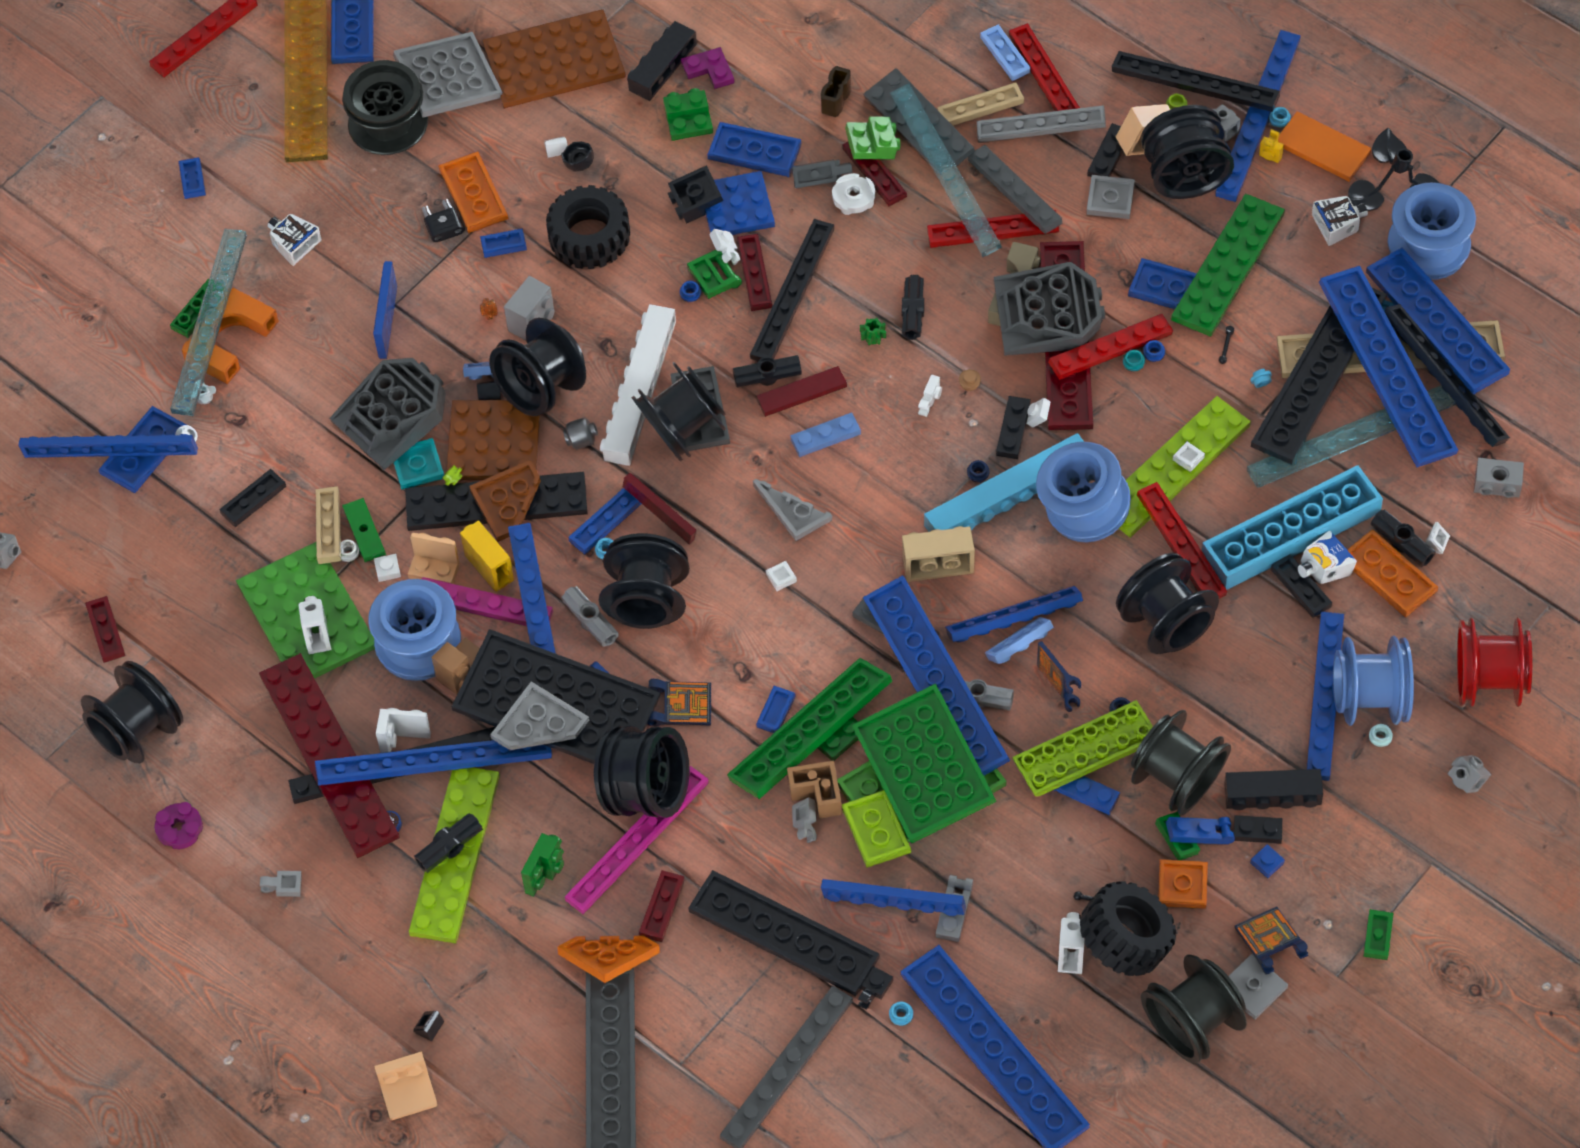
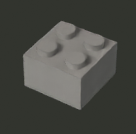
M528 276L504 306L507 328L510 333L526 341V327L529 321L538 317L548 320L553 318L555 310L550 286Z

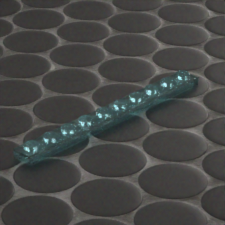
M908 83L891 92L893 101L981 256L985 257L1002 248L1001 243L910 84Z
M224 229L171 404L172 414L194 416L247 238L246 231Z
M1442 385L1427 391L1438 412L1456 405L1452 397L1443 390ZM1383 409L1304 442L1292 465L1270 456L1247 466V472L1256 487L1259 488L1395 431L1396 428L1386 409Z

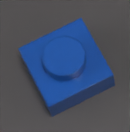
M1267 844L1251 858L1250 863L1266 878H1269L1284 864L1285 859Z

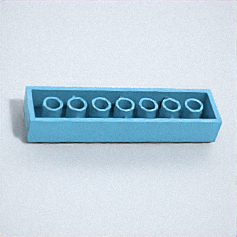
M1359 465L1203 542L1202 552L1226 590L1270 569L1272 564L1290 554L1294 557L1302 553L1310 544L1328 531L1337 535L1375 516L1381 510L1383 498Z

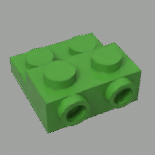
M869 116L867 123L847 122L845 130L853 159H895L896 152L900 150V138H895L896 123L891 122L890 117Z

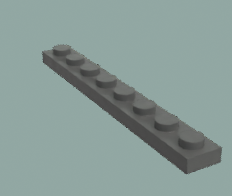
M835 986L830 988L721 1132V1140L734 1148H743L852 1004L853 998Z

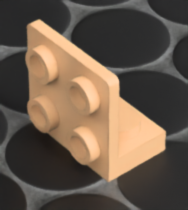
M412 533L410 538L414 557L408 572L409 579H422V577L453 584L460 566L455 541L446 537H432L426 533Z
M422 1051L374 1066L391 1120L437 1106Z

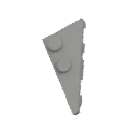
M753 480L755 489L795 541L832 521L831 513H823L813 508L812 504L803 502L798 497L785 491L781 493L771 488V484L765 481Z

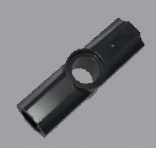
M910 275L905 278L904 297H902V336L908 340H915L921 337L924 278H921L919 275Z
M798 355L775 360L770 357H764L756 364L733 368V375L737 388L757 383L770 386L777 379L802 375Z
M1385 509L1380 510L1371 521V526L1390 540L1392 546L1398 552L1407 554L1421 567L1430 563L1435 556L1436 551L1414 534L1415 532L1411 525L1401 523Z
M468 813L452 827H444L435 834L433 841L414 856L416 862L424 872H430L447 857L451 859L457 856L463 850L464 844L483 830L482 825L473 814Z

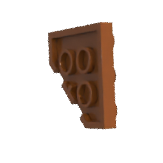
M531 460L469 486L470 492L497 542L510 537L509 526L523 523L541 482L540 476Z

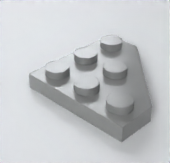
M530 682L491 733V739L509 750L576 739L589 722V717L535 683Z

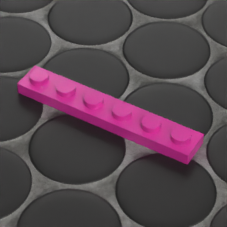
M422 577L423 580L434 582L444 588L454 601L456 610L527 626L523 603L520 599ZM547 606L550 621L553 614V607Z

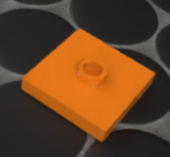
M1160 859L1159 901L1167 907L1206 909L1208 862Z

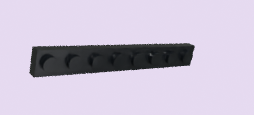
M1118 51L1111 66L1112 72L1270 112H1273L1280 97L1279 90Z
M817 219L813 220L750 353V359L759 361L764 357L775 358L834 232V224Z
M1400 304L1387 307L1384 312L1392 327L1401 335L1402 340L1411 347L1415 356L1424 363L1429 373L1438 380L1443 390L1456 402V406L1470 419V423L1480 431L1484 440L1492 447L1506 443L1510 438L1475 394L1473 395L1405 309Z

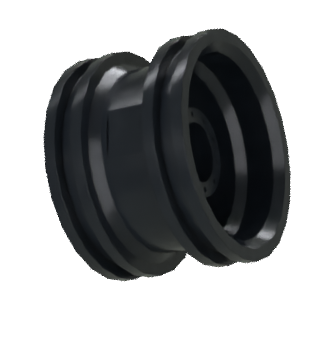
M1202 105L1180 106L1161 113L1144 128L1141 135V145L1144 149L1145 157L1152 163L1150 171L1154 186L1163 196L1173 199H1188L1202 196L1220 187L1232 174L1234 159L1228 144L1223 141L1224 129L1216 111Z

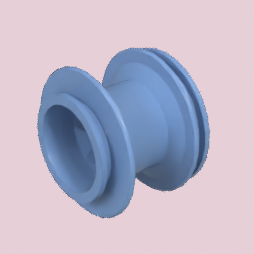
M1422 183L1406 189L1396 199L1392 208L1393 224L1389 230L1387 240L1389 252L1391 254L1403 248L1431 280L1446 278L1454 274L1462 267L1471 250L1470 235L1473 233L1476 224L1475 209L1471 201L1461 191L1442 183Z
M1075 442L1055 450L1042 463L1036 479L1038 497L1046 507L1047 516L1052 526L1063 536L1077 542H1094L1112 535L1125 522L1130 509V490L1128 483L1121 475V468L1117 458L1109 449L1093 442Z
M407 579L396 582L384 589L375 598L370 607L368 624L370 632L374 637L376 655L384 667L399 678L420 681L436 677L431 657L446 642H449L454 647L461 642V631L456 621L454 601L444 588L434 582L423 579Z
M1392 636L1388 643L1387 653L1356 654L1350 637L1344 639L1342 650H1336L1333 662L1334 701L1337 712L1344 714L1345 721L1349 726H1352L1355 722L1357 708H1388L1391 721L1395 725H1398L1400 721L1409 722L1413 708L1414 677L1411 650L1406 638L1398 640L1396 636Z

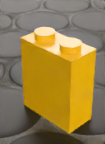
M479 520L474 524L467 525L460 532L464 555L492 589L498 592L514 581L510 556Z

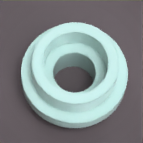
M1377 724L1370 729L1369 740L1372 744L1384 747L1391 743L1393 733L1387 725ZM1377 735H1383L1385 738H1378Z

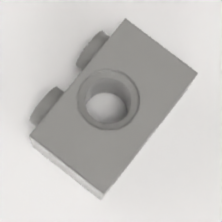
M1478 458L1475 471L1474 493L1519 498L1522 489L1524 463Z

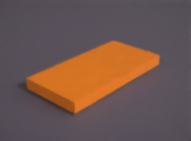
M1298 111L1279 134L1278 142L1284 144L1283 149L1350 182L1362 166L1372 149Z
M479 152L438 165L439 171L468 233L508 220V214Z
M1373 529L1347 549L1357 561L1353 572L1405 618L1438 591V586Z

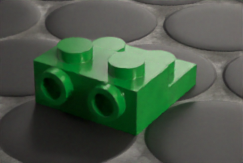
M693 88L688 93L679 94L671 92L667 97H663L664 110L672 141L713 133L705 90L700 91L697 88Z
M541 833L521 871L525 894L534 897L537 890L542 889L545 878L553 880L556 873L559 874L564 866L562 855L564 851L560 848L562 840L558 836Z

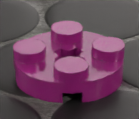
M188 802L169 805L155 816L154 828L159 841L163 845L172 846L173 849H184L193 845L198 840L197 836L203 829V822L199 812ZM183 822L185 824L182 825L181 830L173 828L175 823Z

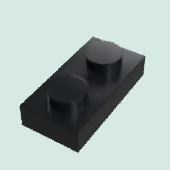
M1235 815V841L1281 844L1283 818Z

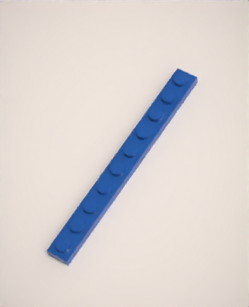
M1280 30L1259 86L1281 90L1299 45L1301 35ZM1249 107L1231 152L1234 159L1233 172L1228 180L1216 189V197L1234 202L1237 201L1268 123L1270 111Z
M491 740L315 761V770L318 785L549 759L552 758V750L545 745L509 750L498 742Z

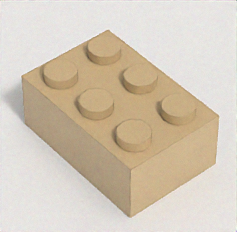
M958 526L947 530L935 529L930 532H912L902 535V556L906 581L912 582L974 573L975 549L971 528Z

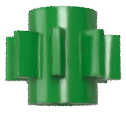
M867 318L865 325H860L861 341L866 340L869 346L871 344L880 345L881 338H886V324L880 323L878 318Z

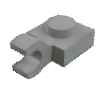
M808 797L792 805L793 827L798 829V839L801 840L807 837V843H811L817 838L816 832L811 825L816 822L815 800Z
M277 871V877H260V887L263 893H270L276 890L277 896L301 897V871Z

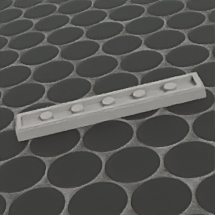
M1102 105L977 121L978 143L1105 128V108Z

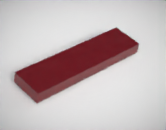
M849 141L842 144V149L865 178L867 177L873 182L875 190L888 206L907 197V192L880 159H853Z
M757 233L738 236L737 243L751 311L772 308V300L759 235Z
M839 366L756 395L766 417L846 388L847 382Z
M628 473L624 477L622 487L689 545L695 540L696 529L632 473Z

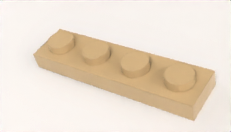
M1012 83L939 106L937 110L954 126L1023 104L1024 97L1017 83Z
M338 486L316 489L318 564L341 561L340 492Z

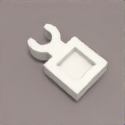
M714 229L709 235L716 250L722 251V260L725 263L731 260L732 264L736 265L740 260V256L736 252L738 248L734 242V237L728 231Z
M930 376L924 390V396L918 405V408H920L919 415L927 417L935 399L940 398L942 393L940 377Z

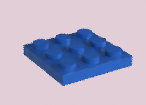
M762 171L714 180L723 201L705 209L710 233L714 229L736 235L775 227Z

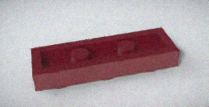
M105 596L86 602V608L103 663L126 656L108 597Z
M661 870L639 930V936L644 935L651 940L663 942L685 881L684 876Z

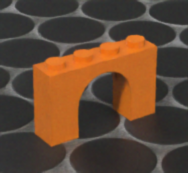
M232 288L228 294L223 296L221 303L216 309L210 312L207 320L198 326L193 337L184 343L182 354L185 362L228 385L240 370L237 356L214 344L216 336L228 327L244 326L267 337L279 322L276 309Z

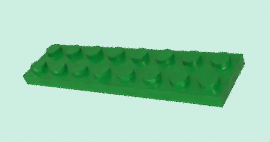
M1245 193L1172 313L1171 321L1211 337L1284 216L1285 209Z
M859 658L727 774L729 780L760 799L787 775V768L798 766L892 682L890 674Z

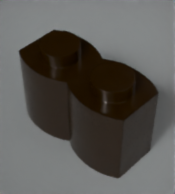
M835 66L830 71L828 83L821 90L822 114L837 117L842 112L844 101L851 93V71L849 69Z

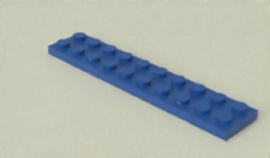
M1357 266L1320 278L1319 284L1416 468L1456 455L1458 452L1456 444L1361 267Z
M902 575L864 596L865 603L916 692L936 683L982 774L986 775L1008 763L1010 759L905 577Z
M940 945L901 970L903 979L1043 1148H1063L1090 1128L1088 1121Z

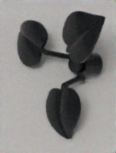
M1387 128L1374 141L1372 154L1380 163L1390 162L1392 166L1377 188L1366 180L1355 181L1348 190V197L1353 206L1364 203L1367 211L1378 209L1384 202L1383 195L1378 191L1381 190L1394 171L1399 174L1408 171L1409 182L1412 183L1410 187L1422 183L1440 182L1425 173H1418L1413 179V166L1410 165L1413 159L1412 152Z

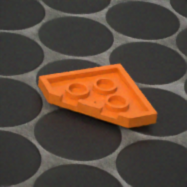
M644 935L634 936V940H620L619 936H600V940H586V936H576L557 946L558 955L604 983L659 954L660 947L659 944Z

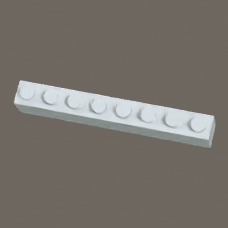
M649 304L647 312H644L642 315L641 324L643 326L641 330L637 331L635 340L637 344L630 352V366L625 367L624 384L619 386L618 402L613 404V418L608 420L606 439L603 438L601 441L600 451L603 452L604 461L627 466L631 464L645 420L644 414L631 397L639 398L641 395L638 389H641L645 395L652 398L676 324L675 309Z

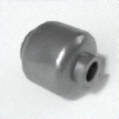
M584 417L567 423L563 434L567 445L578 450L594 444L598 431L595 423H590Z

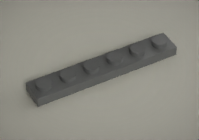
M986 145L975 150L968 157V161L1044 234L1062 224V217Z

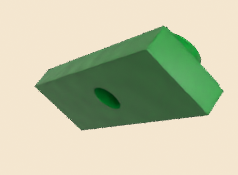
M207 279L170 324L171 330L189 338L226 294V287Z
M364 498L342 505L364 562L385 556L384 547Z

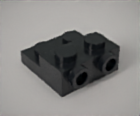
M707 165L668 183L671 190L668 192V196L672 204L677 203L676 213L680 220H685L686 224L706 215L705 209L723 201Z

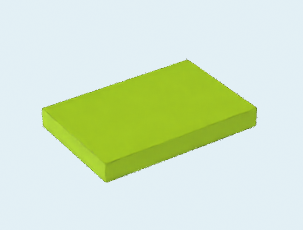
M884 790L842 804L843 813L866 868L911 853L905 833Z

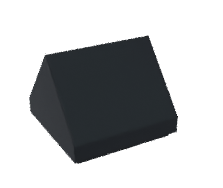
M495 381L477 383L479 400H501V393Z
M437 1010L426 1011L416 1024L413 1032L432 1041L443 1025L444 1020Z

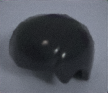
M578 141L569 144L564 152L561 153L565 166L577 172L591 166L594 152L589 143Z

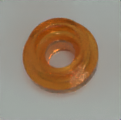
M484 298L480 304V312L487 320L497 316L498 310L494 299Z

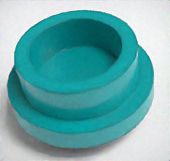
M1130 350L1123 357V365L1129 371H1139L1145 365V358L1140 351Z

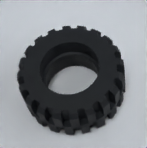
M588 185V187L584 188L577 186L575 190L569 189L564 192L565 195H559L555 199V203L550 205L546 216L550 247L559 260L564 259L565 264L569 266L574 264L575 268L582 269L583 267H588V269H594L595 266H600V268L606 266L609 261L611 263L617 259V255L621 256L624 253L625 247L628 246L630 241L629 216L625 203L621 198H618L617 194L613 191L608 192L603 187L595 188V185ZM588 219L599 220L606 224L601 231L591 235H581L570 230L576 223Z
M1126 881L1106 884L1105 887H1102L1082 911L1080 932L1082 938H1085L1084 943L1087 949H1091L1092 955L1096 959H1100L1102 965L1113 968V971L1116 973L1123 972L1127 976H1141L1152 972L1171 951L1176 941V926L1173 925L1174 919L1172 914L1167 912V906L1159 901V897L1149 893V890L1145 887L1140 888L1132 882L1126 884ZM1123 924H1124L1125 926H1127L1132 932H1130L1127 928H1125V927L1123 926Z

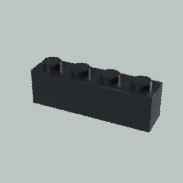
M676 21L670 27H667L663 32V36L653 43L648 54L641 58L638 66L629 72L627 77L629 91L651 101L679 67L681 59L687 57L697 45L696 31Z
M1321 769L1225 773L1226 809H1267L1269 807L1287 809L1293 806L1312 808L1322 804Z

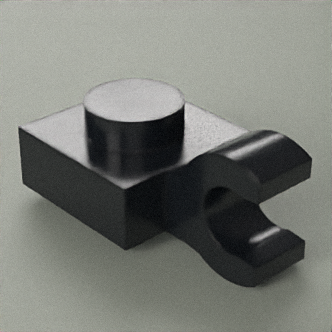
M873 966L861 985L863 992L858 998L860 1000L858 1006L867 1010L874 997L882 1000L893 982V976Z

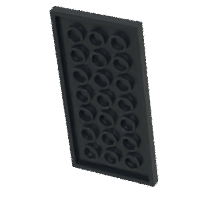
M489 629L451 707L452 711L497 727L529 683L533 682L589 717V722L576 739L543 745L594 764L599 742L605 732L611 727L633 726L642 732L645 731L659 701L660 692Z

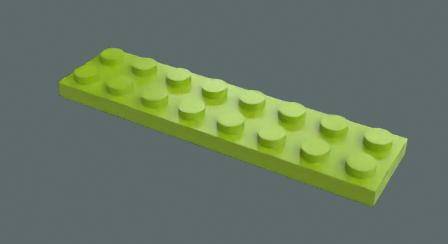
M1216 396L1126 479L1130 490V509L1125 522L1119 529L1131 538L1151 519L1137 496L1138 490L1158 482L1169 501H1171L1250 427L1251 421L1220 397ZM1186 442H1189L1205 453L1204 459L1191 472L1173 461V455Z
M473 767L452 770L435 834L444 827H452L468 813L473 814L478 819L483 830L466 842L463 850L457 856L451 859L447 857L430 872L424 873L409 929L410 936L457 943L500 778L498 771Z

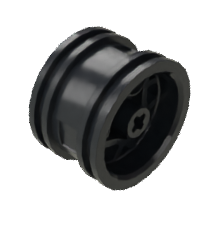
M614 726L608 729L599 742L594 761L595 791L602 808L608 814L614 816H632L638 812H643L649 817L667 818L677 813L682 806L689 785L690 769L687 747L681 734L671 727H651L645 732L633 726Z

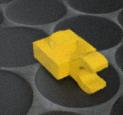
M1271 129L1269 138L1263 137L1260 142L1259 156L1276 163L1280 162L1284 144L1278 142L1279 132Z

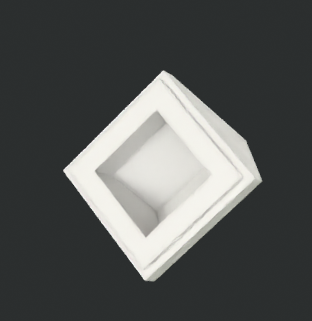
M565 137L545 140L544 145L548 158L559 156L564 152L567 147Z
M1435 522L1425 543L1433 548L1436 553L1443 554L1450 535L1438 522Z

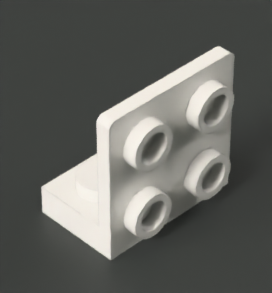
M380 709L376 729L380 753L391 752L392 748L396 747L397 736L430 739L431 731L427 713L420 710Z

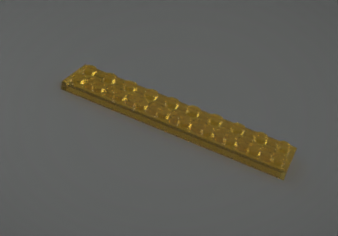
M285 0V162L328 160L327 0Z

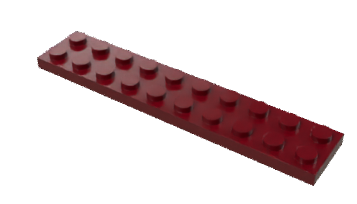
M1084 241L1040 242L1041 267L1072 262L1085 271ZM1069 350L1045 352L1047 400L1051 402L1048 412V430L1093 429L1090 368L1059 380L1048 362L1051 357Z
M301 653L259 672L265 688L317 785L315 761L356 756ZM370 780L318 785L357 858L400 838L395 825Z

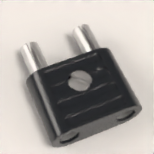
M445 199L442 201L445 210L432 214L429 206H426V209L425 207L422 208L425 216L424 223L433 242H440L458 236L465 231L457 210L452 208L449 199H446V202Z

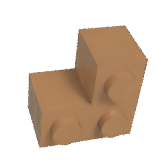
M466 637L456 647L446 642L431 657L436 679L457 695L480 648Z
M834 760L787 768L792 802L804 800L808 797L811 799L815 798L819 819L842 815V802Z

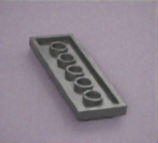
M897 68L864 93L865 99L883 117H890L891 122L896 123V131L941 177L945 176L975 152L974 147Z

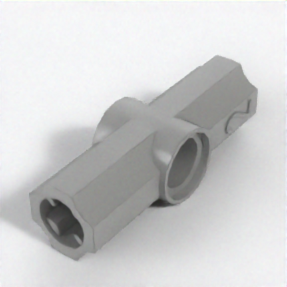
M577 586L567 589L561 600L579 619L582 628L589 631L603 647L613 644L619 634L600 613L599 607L591 602Z
M975 679L971 682L965 681L980 709L987 706L1010 711L1014 697L1013 689L990 686L980 679Z

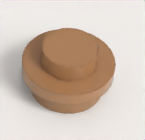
M968 369L959 375V384L967 391L975 390L981 383V376L975 370Z

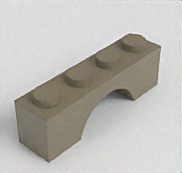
M1013 242L1007 257V272L1011 274L1039 268L1041 257H1038V247ZM994 293L988 310V323L1000 326L996 293Z

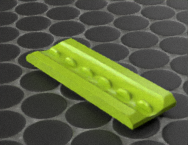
M1135 700L1012 757L1034 796H1041L1136 752L1153 725L1138 701Z

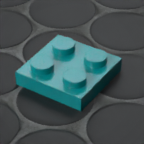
M433 438L417 442L393 462L401 490L438 481L444 476Z

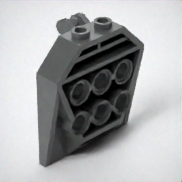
M1072 262L996 276L993 279L1004 356L1074 349L1086 344L1100 329L1102 319H1105L1104 306H1100L1099 302L1102 300L1101 287H1097L1094 277Z
M414 358L382 360L329 419L384 471L443 420L446 397L445 390L442 387L444 383L438 375L434 374L432 376L429 368L423 362L419 364Z

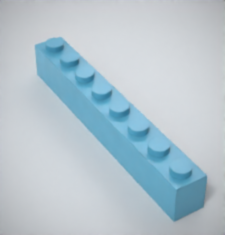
M1077 433L924 514L925 528L928 532L935 529H953L958 526L970 527L972 530L976 525L990 521L995 515L1009 511L1014 505L1022 501H1028L1033 495L1037 494V474L1046 458L1062 446L1075 442H1084Z

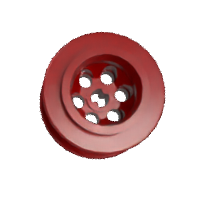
M1518 617L1514 622L1513 635H1478L1473 618L1469 619L1468 625H1465L1464 620L1459 621L1457 635V685L1460 705H1464L1465 701L1468 700L1469 705L1473 707L1478 689H1513L1517 707L1522 703L1523 690H1525L1526 694H1530L1532 687L1531 634L1529 630H1525L1523 634L1521 620Z

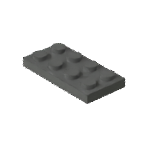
M714 366L694 369V373L723 409ZM679 372L670 374L672 384L682 377ZM717 415L726 428L725 431L722 430L713 418L685 440L687 450L693 451L730 444L725 415Z

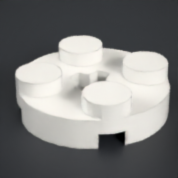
M846 174L836 181V185L832 189V199L835 206L843 214L860 213L873 207L875 187L873 182L867 177L865 179L859 177V174ZM851 191L859 193L856 196H850Z

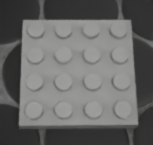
M473 32L394 50L393 52L395 61L409 67L416 74L422 85L423 101L419 109L422 117L499 99L503 93Z

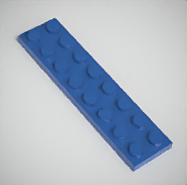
M1403 248L1396 250L1366 268V273L1387 294L1386 296L1394 305L1400 304L1473 395L1510 373V368Z

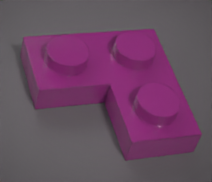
M721 47L681 59V65L688 80L708 74L714 89L734 84L733 74Z

